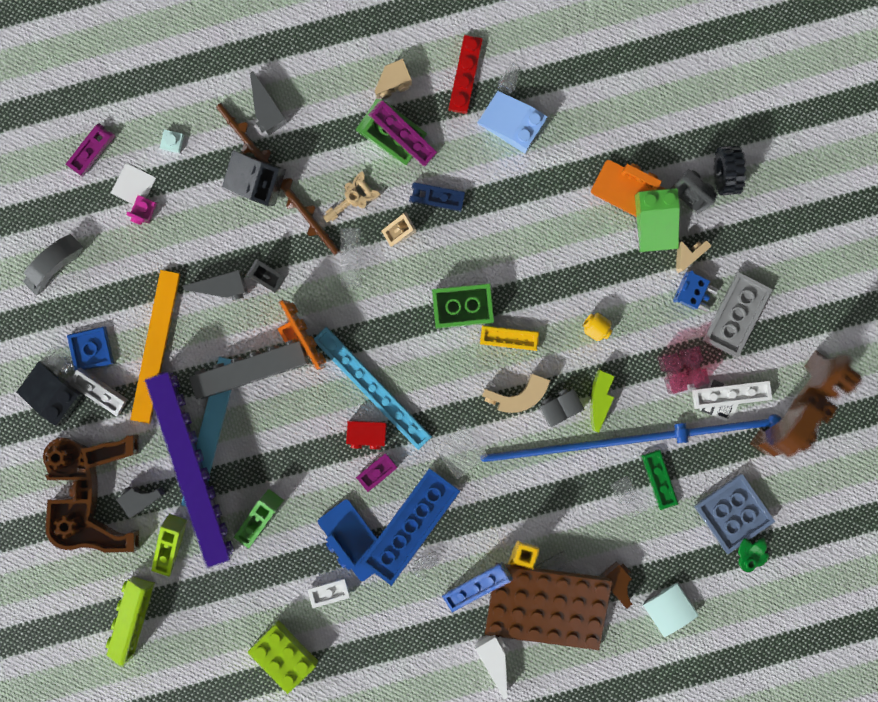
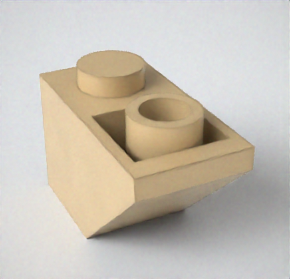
M403 59L384 67L375 89L377 99L389 98L392 96V93L406 91L412 85V79Z

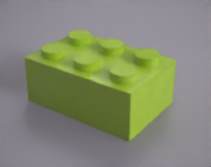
M279 620L247 652L287 694L316 668L318 660Z

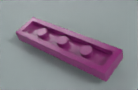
M380 100L368 114L422 166L425 167L437 153L383 100Z

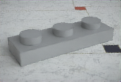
M81 367L76 370L69 385L115 416L122 412L128 400Z

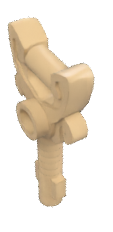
M363 171L356 176L352 184H345L346 199L334 209L330 208L325 212L326 215L323 218L327 223L331 220H336L338 214L349 205L353 207L359 206L361 209H364L367 206L366 202L380 197V193L372 190L365 182ZM358 186H360L366 196L358 194Z

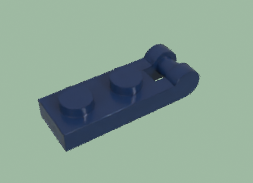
M412 183L411 189H413V193L409 198L410 203L461 212L465 192ZM420 191L426 192L425 198L420 197Z

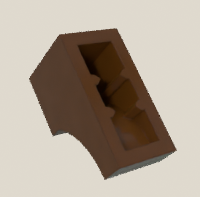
M616 561L599 576L612 579L611 591L624 607L628 609L633 605L627 592L628 583L632 580L628 575L631 572L624 564L619 565Z

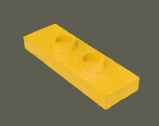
M482 325L480 344L537 351L539 332Z

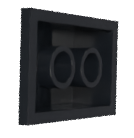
M38 361L16 391L40 416L55 427L63 426L85 397L83 393L69 385L67 380L40 361Z

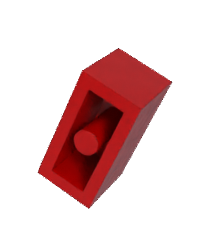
M348 420L346 444H350L351 448L361 449L362 445H369L370 449H381V446L386 445L387 422Z

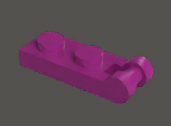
M96 124L67 161L66 165L83 177L107 145L114 140L115 134L111 131H106L102 124ZM99 135L103 137L100 142L96 140Z

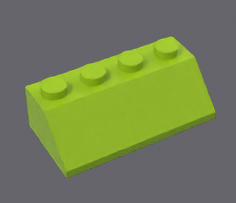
M133 576L123 584V598L119 600L116 611L119 612L111 625L113 633L106 643V648L108 649L106 655L119 666L123 667L135 655L155 582Z

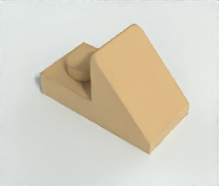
M707 240L702 243L698 241L690 248L691 252L681 241L679 249H677L676 271L678 273L684 271L711 247L710 243Z

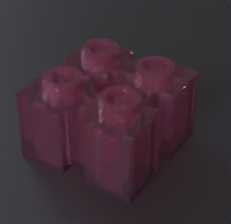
M699 346L680 350V356L677 353H670L657 357L661 371L667 372L668 378L664 379L668 394L688 390L687 385L696 388L710 383L706 368H701L699 362L704 361ZM683 365H684V367H686V369H687L686 374H685V373H681V369H683Z

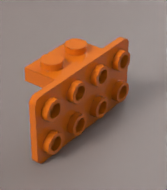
M607 160L591 189V194L637 217L635 195L642 191L665 190V188L660 186L662 181L658 180L657 175L650 172L647 174L641 171V168L635 164H627L625 167H622L611 160Z
M287 300L279 301L290 321L278 328L284 342L297 339V342L301 341L307 356L310 357L317 370L326 368L324 364L326 359L321 352H317L315 348L317 343L312 336H308L306 329H308L303 319L300 320L296 314L298 309L295 304Z

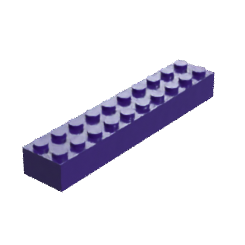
M169 372L145 379L206 568L230 561L234 547L231 540H227L228 529L226 523L221 522L222 511L220 505L215 504L214 501L216 497L213 485L209 486L208 483L210 478L207 467L203 468L201 462L204 460L202 450H197L195 442H198L195 430L191 431L189 424L192 423L189 412L185 413L183 407L186 405L183 394H179L177 388L180 387L177 376Z

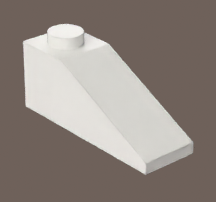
M496 635L488 636L477 642L475 649L505 700L508 698L504 651L506 645L501 636L498 638Z

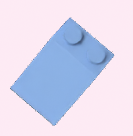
M497 91L477 124L521 152L526 153L546 122L547 116L532 106Z

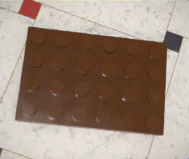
M504 564L513 579L491 591L485 635L599 650L612 585L611 578Z

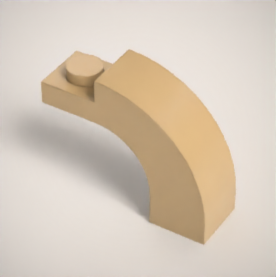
M530 374L524 390L515 396L506 397L484 389L482 396L486 397L485 402L493 405L499 402L498 411L507 413L521 412L531 408L540 401L548 388L550 380Z

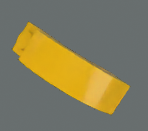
M517 541L508 564L533 568L539 550L538 546Z

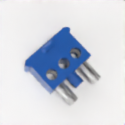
M687 271L677 289L673 302H679L691 309L699 308L709 312L711 307L702 303L701 300H709L710 295L706 294V291L716 295L718 289L709 285V280L694 274V271Z

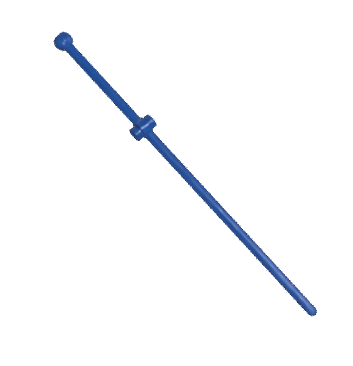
M772 414L768 419L690 429L686 428V423L674 425V431L482 455L481 461H498L677 438V444L688 443L689 436L767 426L771 428L782 419L779 415Z

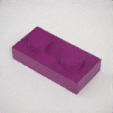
M385 453L356 478L365 490L369 492L398 467Z

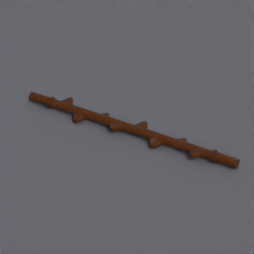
M222 103L218 104L216 109L244 142L242 153L252 152L257 159L269 163L270 150L260 151L246 134L248 123L238 124L236 118L229 113ZM283 179L281 190L288 197L286 208H297L310 225L307 232L308 236L318 235L321 238V242L325 243L333 255H337L340 250L330 239V235L326 234L313 217L316 209L315 206H304L290 189L293 179Z

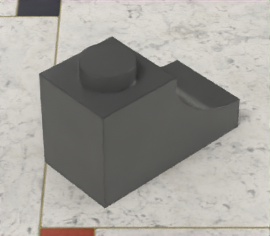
M129 486L120 492L121 496L116 500L127 516L132 518L166 493L162 488L146 492L140 490L138 486L132 489Z

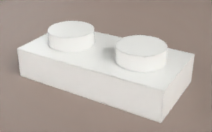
M345 578L308 588L312 608L350 598Z

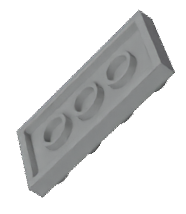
M737 272L702 341L738 358L773 289Z

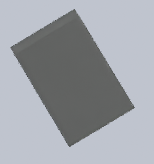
M257 259L246 275L276 293L285 279V276Z

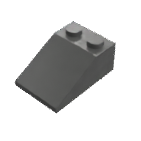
M688 169L670 189L678 188L679 198L694 212L699 214L715 203L718 194L714 192L715 188L709 183L705 184L700 179L701 176L696 171Z

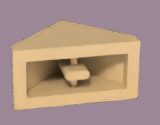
M403 213L381 231L390 247L415 234L416 228L407 213Z

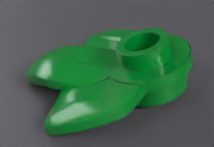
M746 538L742 540L738 550L740 556L738 563L744 572H752L756 567H761L767 562L769 554L765 553L767 543L764 538L759 539L753 545Z

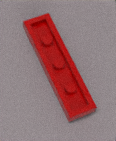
M464 35L449 111L463 114L468 112L483 38Z

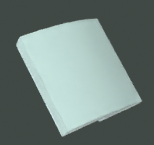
M678 582L663 589L659 595L645 601L643 604L664 637L684 627L699 615Z

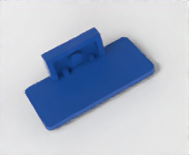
M345 499L320 517L318 524L327 535V548L332 553L335 552L339 557L337 561L342 568L346 567L348 571L352 569L360 581H365L374 573L360 562L375 543L377 537L352 503Z

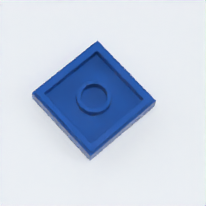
M106 327L67 335L75 372L80 367L84 370L114 364Z

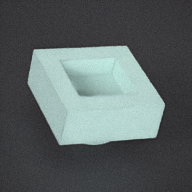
M164 130L160 149L180 154L184 134Z

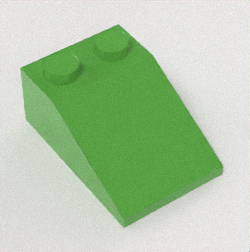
M376 99L355 131L404 165H407L412 156L368 115L381 100ZM385 102L423 139L426 137L427 133Z
M678 188L638 192L635 195L640 252L679 249L680 207Z

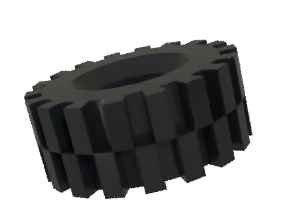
M737 145L717 148L713 169L715 171L714 178L718 194L720 196L742 194L744 191L743 187H745L744 181L746 180V160L744 159L742 147Z

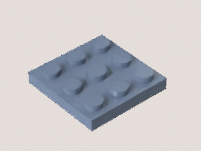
M741 473L694 505V508L727 554L737 549L744 538L750 540L775 522Z

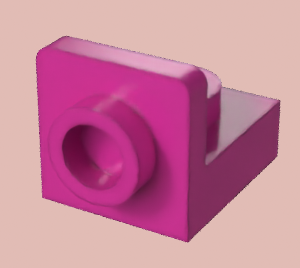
M138 195L131 212H127L126 215L131 217L130 221L142 225V222L149 224L157 203Z

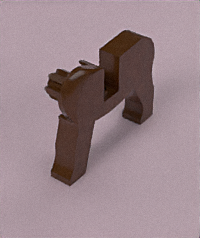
M814 351L804 366L812 376L800 391L783 419L766 431L760 428L750 444L763 454L772 457L780 454L792 457L799 451L806 452L808 449H811L815 441L818 440V434L815 430L821 421L827 424L838 409V406L826 399H837L841 395L833 387L835 386L842 392L850 394L862 382L861 373L850 366L852 358L847 354H842L828 359L820 352Z
M139 434L128 435L120 441L106 442L93 447H87L70 438H57L46 446L43 452V462L48 472L45 475L46 479L76 480L73 481V485H70V497L47 500L45 531L51 544L63 550L93 548L104 553L135 552L139 550V530L122 534L94 518L98 499L96 466L139 454Z

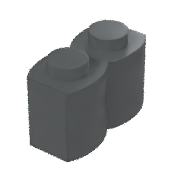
M565 388L558 392V397L554 399L548 397L541 401L542 405L539 406V409L549 427H553L585 410L574 389L569 390Z

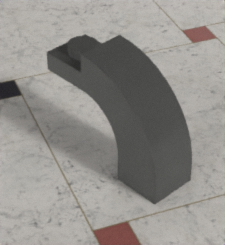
M71 234L60 238L43 250L30 263L24 272L26 277L23 283L35 295L42 293L50 278L60 268L76 260L84 247Z

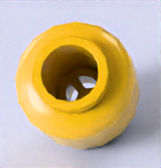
M600 313L590 314L583 323L585 334L595 341H601L604 338L608 339L613 331L610 329L611 321Z

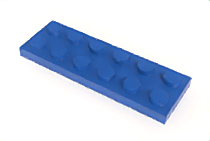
M429 468L360 563L392 586L460 490Z

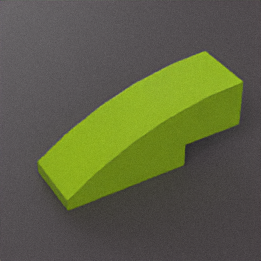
M598 370L596 373L590 399L592 430L598 433L614 397L607 393L615 376Z

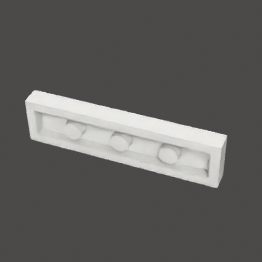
M770 381L692 390L694 409L772 400Z

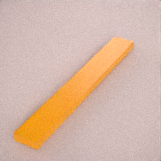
M160 270L130 418L132 421L150 424L154 407L145 379L161 375L181 275L179 273Z

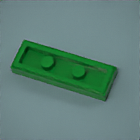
M658 449L641 455L659 510L678 505L661 450Z

